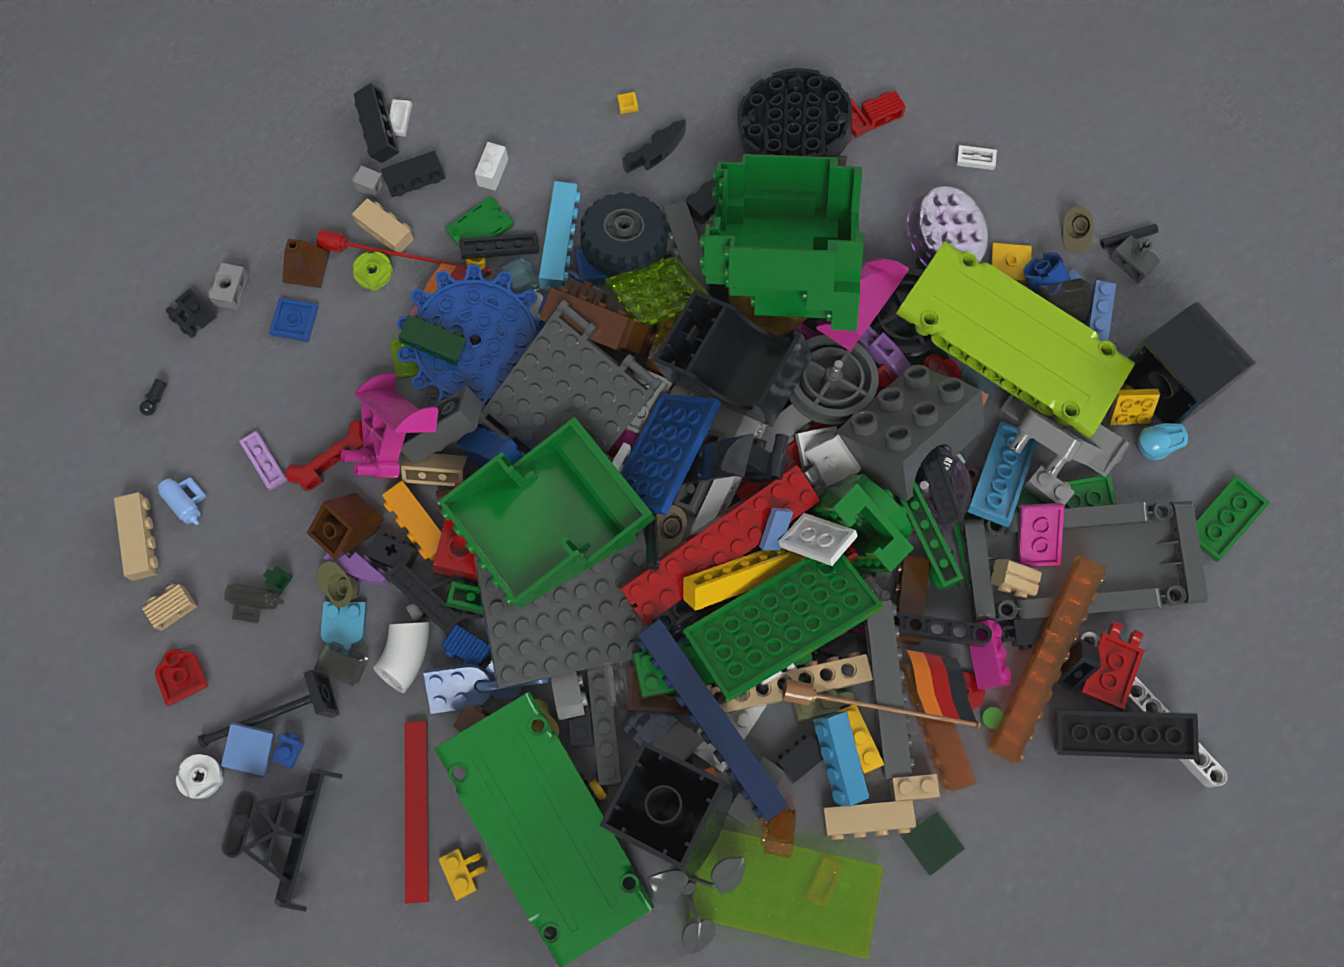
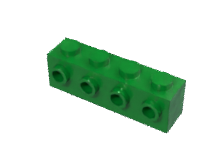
M452 581L449 585L444 606L484 615L479 585L474 587L468 585L465 581Z

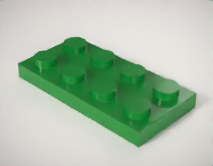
M1236 475L1196 520L1200 549L1214 561H1220L1270 502Z

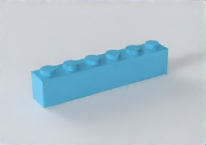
M554 181L539 273V289L550 287L557 290L559 286L563 288L568 280L569 272H566V267L570 268L571 256H568V253L573 250L571 235H575L576 224L573 223V220L578 217L576 203H580L581 192H577V184Z

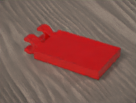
M1114 621L1108 628V634L1101 633L1096 646L1099 648L1101 667L1083 683L1080 693L1122 711L1127 703L1145 651L1139 647L1144 633L1134 630V633H1130L1128 642L1118 639L1123 624Z

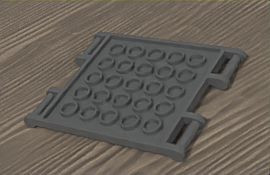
M563 300L479 416L478 425H483L487 430L493 431L496 435L500 434L505 439L510 438L513 441L517 437L532 450L575 417L606 455L663 381L658 377L652 376L634 361L635 358L630 354L623 360L621 365L614 361L589 340L597 326L587 322L569 307L567 301ZM562 314H566L570 319H572L576 324H578L582 329H584V333L582 334L568 321H566L562 317ZM627 368H631L635 373H637L641 378H643L647 383H649L650 387L647 388L640 381H638L634 376H632L628 371H626ZM489 414L509 430L510 433L506 435L487 419Z

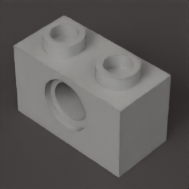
M226 263L220 264L219 269L215 273L214 284L209 290V298L215 306L238 310L249 279V274L244 267Z

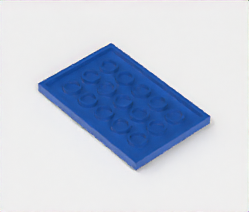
M660 394L620 473L652 513L667 515L722 404L718 399Z

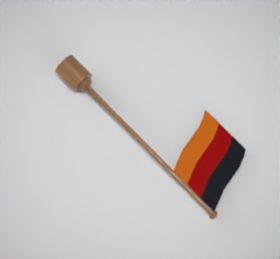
M912 650L905 651L912 665L916 692L924 713L816 694L817 691L813 689V684L788 679L785 680L782 691V701L810 706L811 702H815V699L818 698L974 726L975 729L981 727V723L978 720L976 721L969 703L964 674L956 658Z

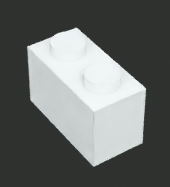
M487 142L475 171L478 186L496 191L508 161L506 147Z

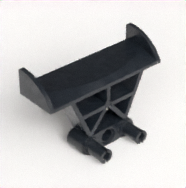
M752 433L701 444L682 485L734 476L741 477L743 480L751 483L782 480L787 461L785 451L789 436L779 433L775 434L773 449L770 453L765 450L767 441L754 438Z
M311 769L305 791L257 801L254 793L242 791L234 799L221 843L222 853L229 858H235L244 852L278 877L280 883L274 903L279 907L304 912L307 910V907L304 905L290 902L324 776L342 779L343 774L321 769ZM303 797L294 833L278 830L286 801ZM279 802L273 822L261 805ZM256 808L271 831L245 844ZM239 817L245 820L244 828L235 830L233 828L234 820ZM277 834L292 837L282 874L269 865ZM268 840L263 860L249 850Z

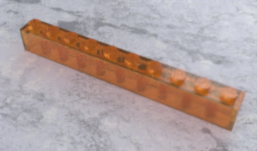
M1083 555L1075 558L1004 713L999 728L988 748V752L1016 765L1018 761L1021 762L1026 753L1024 748L1027 742H1030L1034 736L1035 730L1033 728L1036 722H1039L1043 716L1044 710L1042 708L1045 702H1048L1052 696L1053 691L1051 689L1054 682H1057L1061 676V666L1070 656L1071 652L1069 649L1071 644L1075 643L1078 639L1080 624H1083L1087 619V609L1097 596L1095 591L1098 585H1101L1105 579L1106 574L1104 571L1106 566Z

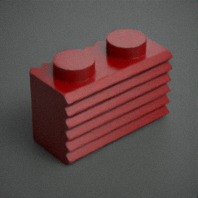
M896 90L892 92L885 91L875 99L869 98L863 102L861 111L872 124L871 130L886 125L900 117L902 118L906 109Z

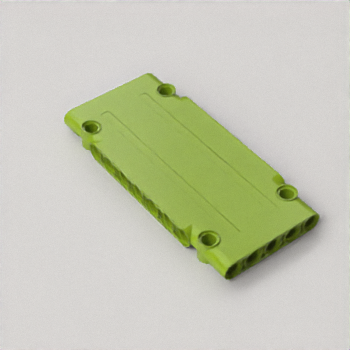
M944 241L896 312L897 315L909 323L915 324V329L920 335H932V342L939 348L1046 416L1054 414L1055 420L1059 425H1071L1073 429L1087 438H1091L1098 429L1135 364L1134 361L1116 351V347L1112 342L1099 340V335L1088 326L991 264L977 262V258L973 253H963L946 241Z

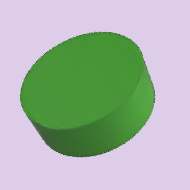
M989 707L982 712L981 721L986 728L997 729L1004 723V714L999 708Z

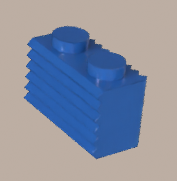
M456 624L441 645L445 649L443 652L445 655L453 660L456 657L463 660L461 665L475 664L482 667L491 653L488 644Z

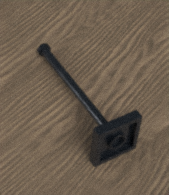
M314 670L305 672L304 676L309 695L240 721L238 724L254 726L310 703L313 704L316 715L329 718L340 715L329 676ZM230 726L207 735H199L198 742L200 746L204 748L209 743L228 736Z

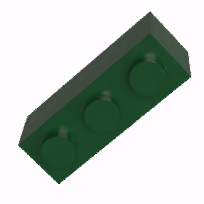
M408 315L399 334L400 343L456 367L467 341L462 334L455 331L453 333L448 332L443 326L436 323L433 325L427 323L423 317L414 315V317Z

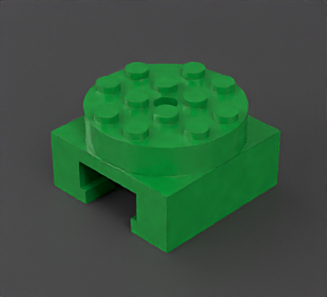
M851 474L839 486L825 488L826 492L819 496L820 501L804 512L856 530L859 540L852 547L858 556L851 564L859 572H892L914 549L907 540L912 534V526L906 516L908 514L907 510L895 502L893 494L888 489L880 488L864 474Z

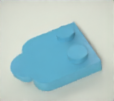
M323 602L321 638L331 646L332 651L336 654H346L350 651L352 645H357L363 641L365 637L367 603L349 602L345 607L339 608L334 606L332 602Z

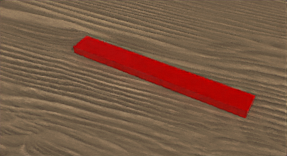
M427 721L404 723L405 904L429 902Z

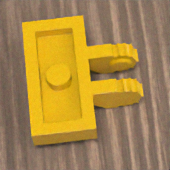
M457 849L439 858L456 901L478 890L473 878L488 870L487 866H480L470 873L467 865L482 858L481 853L464 859L461 850Z

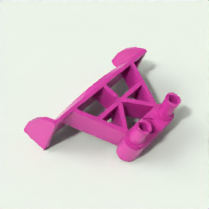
M873 259L866 262L861 269L857 331L831 330V321H827V318H823L816 327L818 331L816 332L800 322L795 330L802 333L805 340L819 335H826L851 352L899 286L909 268L890 259Z
M383 373L371 377L362 383L354 393L361 401L363 446L356 450L342 449L341 461L343 463L360 462L354 464V475L356 476L373 475L375 478H397L400 472L398 458L406 433L436 432L438 408L426 407L418 409L395 390L396 374Z

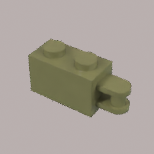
M835 689L816 693L854 700V695L851 692L836 694ZM818 698L815 699V702H811L810 706L791 703L796 723L816 719L851 705Z

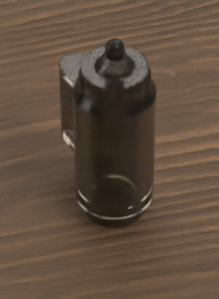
M241 584L228 585L224 595L225 601L234 605L232 619L252 623L259 622L261 609H275L278 604L284 603V600L279 598L278 592ZM240 606L255 608V613L239 612Z

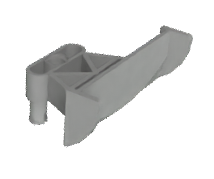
M1012 394L1001 408V411L1020 423L1018 427L1019 432L1008 447L1012 450L1015 449L1014 451L1020 454L1028 440L1033 438L1054 451L1055 456L1044 469L1047 473L1051 472L1050 475L1057 477L1064 464L1071 460L1085 464L1106 477L1132 443L1101 424L1092 437L1087 438L1073 429L1071 425H1059L1055 420L1054 414L1052 416L1043 415Z

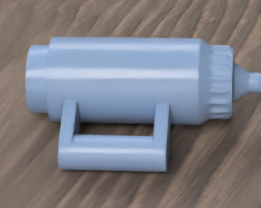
M188 478L179 484L172 479L162 481L157 489L163 500L184 523L198 525L200 512L195 504L203 500L206 494L192 478ZM187 486L195 494V497L192 499L183 490Z

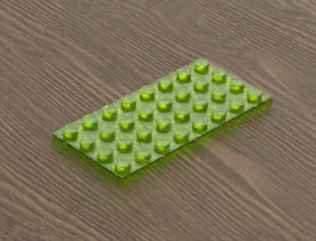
M721 829L711 852L700 867L697 877L713 882L711 880V871L716 863L725 858L739 857L741 855L745 860V871L739 885L728 893H719L716 886L709 887L696 882L692 903L701 920L707 918L716 924L868 959L884 866ZM690 909L689 917L695 918L692 910Z

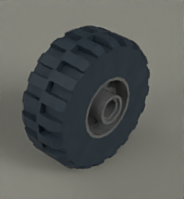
M624 192L606 195L603 199L595 201L593 206H590L585 211V215L581 219L580 237L582 252L589 264L594 265L596 270L604 272L607 276L625 279V277L635 278L640 274L644 275L650 272L651 268L654 269L666 254L668 245V223L665 220L666 217L654 202H650L644 196L640 197L635 193L624 194Z

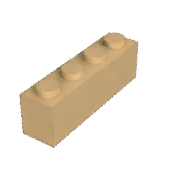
M139 492L114 498L124 577L134 581L157 575L158 560L154 556L156 543L151 534L153 522L149 517L148 510H150L151 506L148 498Z
M913 800L822 809L825 836H831V840L844 839L846 834H853V838L867 837V832H875V836L889 835L888 830H897V834L911 833L910 828L916 827Z

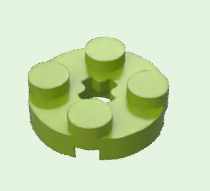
M381 252L363 253L353 264V275L356 282L361 287L371 291H378L381 287L385 286L393 275L390 260ZM376 267V272L370 274L369 269H374Z

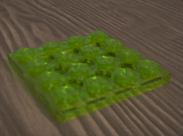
M677 256L653 263L646 268L628 271L605 279L607 288L633 320L647 326L679 316L694 290L711 296Z

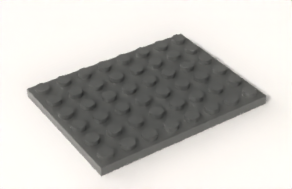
M643 529L635 534L639 540L522 608H518L514 604L512 606L508 604L503 597L505 592L502 587L498 589L490 579L493 575L489 570L484 571L477 562L480 559L478 555L473 556L497 688L632 660L634 653L643 652L636 643L638 640L636 635L651 625L653 620L646 625L643 624L630 607L631 604L626 601L617 586L647 566Z

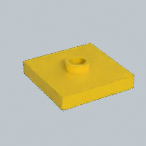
M992 243L991 265L1017 282L1028 284L1023 270L1026 264L1031 261L1032 246Z

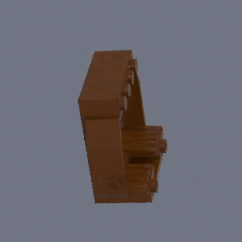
M568 279L565 282L564 288L559 286L557 290L547 287L537 313L541 315L540 320L547 322L561 301L565 300L569 303V307L587 322L597 326L589 338L590 340L634 356L636 353L646 356L650 345L654 344L657 337L654 327L658 314L648 310V305L639 301L633 304L593 288L594 284L585 280L579 283ZM562 314V317L566 321H568L582 334L584 333V329H582L566 314Z

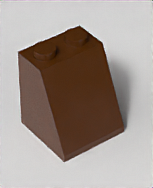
M352 493L324 501L307 534L336 560L375 535L385 518L359 494Z

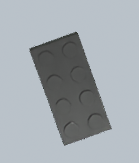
M467 386L432 406L438 408L436 432L406 433L401 452L416 464L421 460H426L434 452L443 450L451 442H457L463 435L474 432L478 427L483 402Z

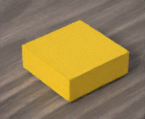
M635 92L617 95L620 114L639 111Z

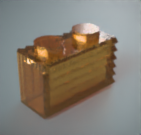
M785 808L768 822L763 819V827H766V831L763 830L761 836V844L765 845L764 853L791 858L796 823L795 809Z

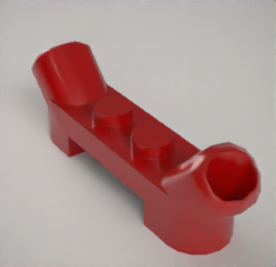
M354 420L350 422L347 437L340 442L332 444L325 453L315 456L313 461L306 466L290 464L285 472L287 481L300 484L304 491H310L323 483L319 475L341 461L342 449L356 450L363 446L362 421Z

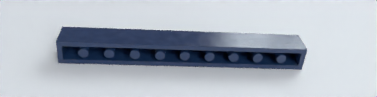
M658 619L636 635L638 637L636 643L643 652L647 650L651 656L649 662L656 671L660 669L663 673L662 681L668 689L671 687L677 694L674 698L681 707L685 706L689 711L687 717L694 726L698 724L703 731L700 733L702 739L707 745L709 743L712 744L715 749L713 754L719 763H725L728 768L726 773L733 782L736 780L741 788L738 790L745 800L750 799L754 805L751 809L758 819L763 818L768 822L789 805L662 621Z

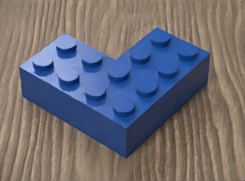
M482 426L480 428L477 427L472 433L463 435L456 442L480 468L501 452L512 464L526 455L516 450L517 445L510 438L505 439L502 435H496L491 430L487 431Z

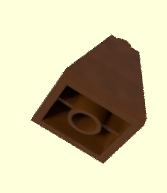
M288 238L284 251L283 283L321 288L330 253L304 240Z

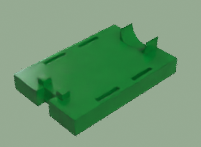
M490 196L447 226L445 230L460 247L459 239L501 236L514 227L515 224L505 211L503 213L500 212V205Z

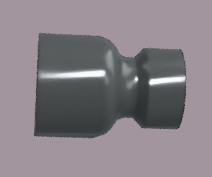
M809 464L800 468L817 496L823 495L826 490L823 484L819 483L821 476L815 464Z

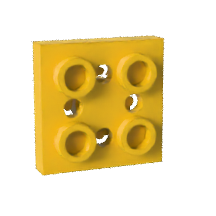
M1132 386L1123 387L1113 401L1108 417L1109 424H1150L1160 396L1159 390H1134Z

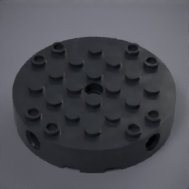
M792 68L774 72L771 77L765 80L760 79L751 86L749 93L743 96L737 113L740 142L746 154L838 157L847 146L852 133V104L850 97L836 79L831 76L826 77L817 70Z

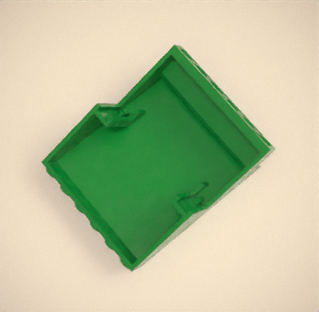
M575 417L514 464L502 452L438 501L442 506L440 510L442 515L447 520L451 519L455 524L452 526L453 530L459 537L464 536L467 540L465 546L472 554L476 552L480 559L477 560L484 571L489 570L493 575L490 577L493 584L498 589L502 587L505 592L503 597L510 606L514 604L518 608L524 607L639 540L635 534L655 519L653 513Z

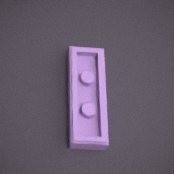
M257 431L239 441L269 491L287 481L284 473Z

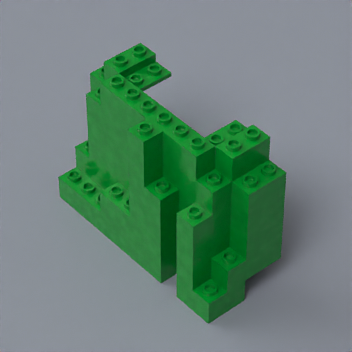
M743 154L742 161L718 162L717 169H713V181H716V187H713L712 199L716 200L715 214H711V224H709V227L706 226L705 235H701L700 248H704V254H701L700 267H702V275L706 276V284H726V287H730L729 295L751 296V307H755L754 315L827 318V321H831V330L857 331L864 234L859 233L862 167L838 166V157Z

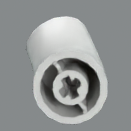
M430 622L388 625V637L385 648L373 668L388 685L401 693L407 691L420 671L428 648Z

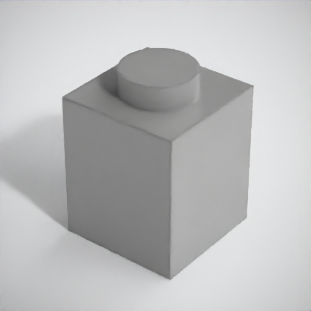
M361 166L353 175L352 182L356 190L377 199L385 185L382 174Z

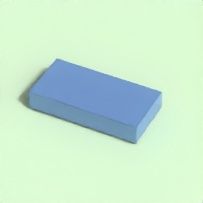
M772 508L759 545L762 550H781L778 541L788 530L793 515L791 509Z

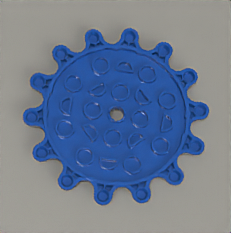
M471 264L467 267L466 276L463 280L456 281L451 278L447 271L442 270L437 272L435 276L438 288L434 293H426L421 289H415L410 296L413 303L418 307L416 315L423 317L427 323L432 325L434 323L439 324L446 331L451 333L453 331L458 332L467 339L466 347L457 367L409 346L400 348L397 352V357L402 362L411 361L419 366L418 374L412 379V386L415 389L423 390L427 386L437 387L440 392L437 401L439 403L467 386L483 402L482 412L486 401L494 396L547 322L534 317L530 312L531 306L537 300V295L534 291L527 290L522 294H515L510 289L512 276L509 272L502 271L495 280L487 281L482 277L481 268L476 264ZM407 316L398 319L397 327L399 330H402ZM472 336L480 337L481 343L477 345H472L469 341Z

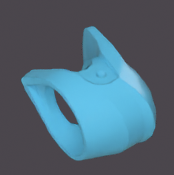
M1164 423L1146 427L1138 436V450L1148 460L1157 461L1163 459L1168 454L1187 445L1188 433L1181 424Z

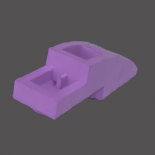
M870 326L857 342L879 365L885 364L896 379L911 366L907 358L891 339L884 333L881 335L877 334Z
M347 552L336 560L328 553L323 557L327 562L337 563L345 573L355 577L358 581L378 586H388L390 584L385 577L387 574L379 567L375 570L371 566L373 562L364 554L360 557L356 552L353 555Z

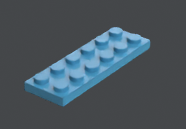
M1000 421L968 512L1009 527L1037 441L1030 438L1020 454L1015 452V449L1012 450L1008 446L1018 434L1019 428Z

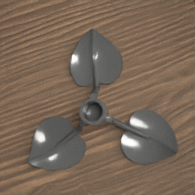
M742 855L725 858L716 863L711 871V880L713 882L698 878L696 875L690 876L679 869L666 870L648 876L653 896L658 903L662 905L671 904L682 893L689 904L696 922L688 923L682 932V943L688 953L694 954L704 949L713 940L716 932V927L712 920L707 918L700 919L689 897L696 889L695 882L709 887L716 886L718 892L722 894L732 891L739 885L744 875L745 860Z

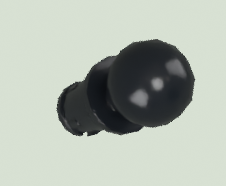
M159 379L154 380L150 391L144 395L148 399L142 401L139 406L141 414L150 416L155 413V402H161L160 397L167 387V383Z

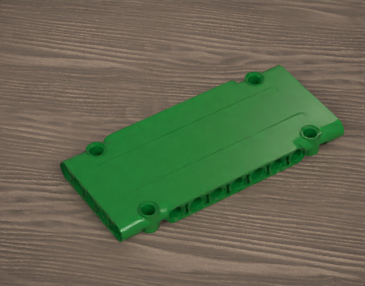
M530 691L434 748L448 773L449 779L456 787L458 797L533 927L537 928L541 940L546 944L558 967L567 965L654 908L651 899L631 867L632 864L616 836L600 826L604 818L601 810ZM536 719L544 722V728L539 732L534 731L531 727L532 722ZM455 767L464 768L466 772L464 778L458 779L454 776L453 770ZM626 877H633L635 879L631 887L623 886L622 882ZM552 926L555 927L557 932L554 936H547L544 933L545 928Z

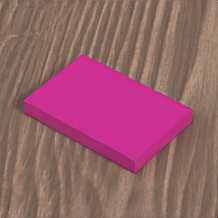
M1063 503L1020 505L1017 563L1028 567L1061 565L1065 506Z

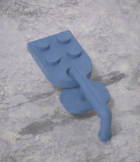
M492 660L485 669L479 665L466 664L425 670L423 673L431 714L465 709L468 704L472 707H475L476 704L481 706L488 700L490 695L498 700L513 699L519 696L523 686L545 684L549 680L548 677L497 688Z

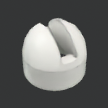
M414 603L406 607L413 621L420 619L423 615V612Z

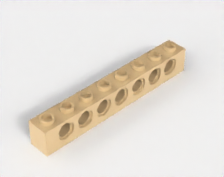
M860 652L847 654L846 659L839 660V657L836 656L826 659V663L823 664L813 661L805 664V668L797 669L795 666L789 671L785 668L782 675L765 684L767 694H758L755 686L746 691L745 699L739 700L735 698L728 702L725 698V702L720 704V707L727 714L781 702L783 690L778 688L777 681L779 679L799 681L798 678L801 674L809 677V683L813 684V689H816L817 693L870 682L873 678L867 655H860ZM842 665H847L851 668L850 676L842 674ZM821 670H827L830 673L829 681L821 679ZM711 684L706 685L712 695L716 693L722 694L719 687L712 688Z

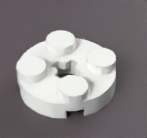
M196 754L188 757L181 763L178 776H176V784L179 791L193 799H204L211 796L223 783V772L220 763L208 755ZM198 771L204 773L202 781H195Z

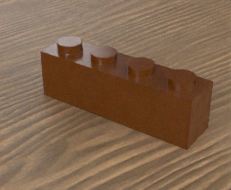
M906 556L897 565L896 574H899V582L895 583L894 594H897V602H894L896 612L924 616L929 571L928 559ZM895 619L894 625L899 626V621ZM916 621L909 624L910 629L913 631L921 629V625ZM899 635V638H896V642L919 645L922 639Z

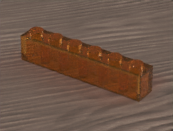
M905 665L902 668L904 672L903 684L908 686L910 692L908 693L909 701L912 706L915 705L917 712L924 713L916 692L912 665ZM916 716L919 726H923L925 732L923 735L925 744L932 750L933 755L931 759L933 765L940 771L941 777H939L942 788L946 789L947 793H951L977 784L954 723Z

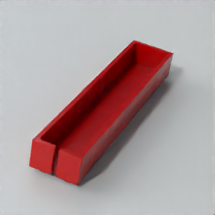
M789 465L784 469L782 480L765 482L661 555L658 570H649L646 566L617 586L626 601L631 604L630 607L639 620L646 625L683 599L684 577L738 559L759 545L772 508L791 509L793 511L792 521L818 503L820 499L798 465Z

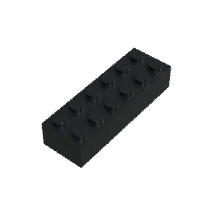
M1055 709L1056 753L1058 755L1199 760L1198 714Z

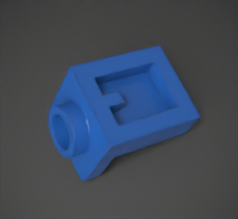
M287 733L286 736L279 734L278 738L281 740L271 760L293 769L304 744L298 742L300 737L291 733Z

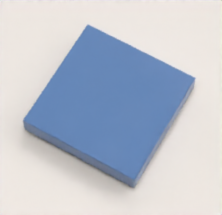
M234 722L231 723L221 766L256 775H266L275 732Z

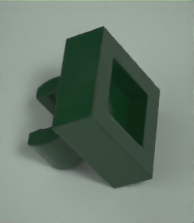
M275 566L273 571L267 569L263 574L267 578L264 584L279 594H282L293 578L277 566Z

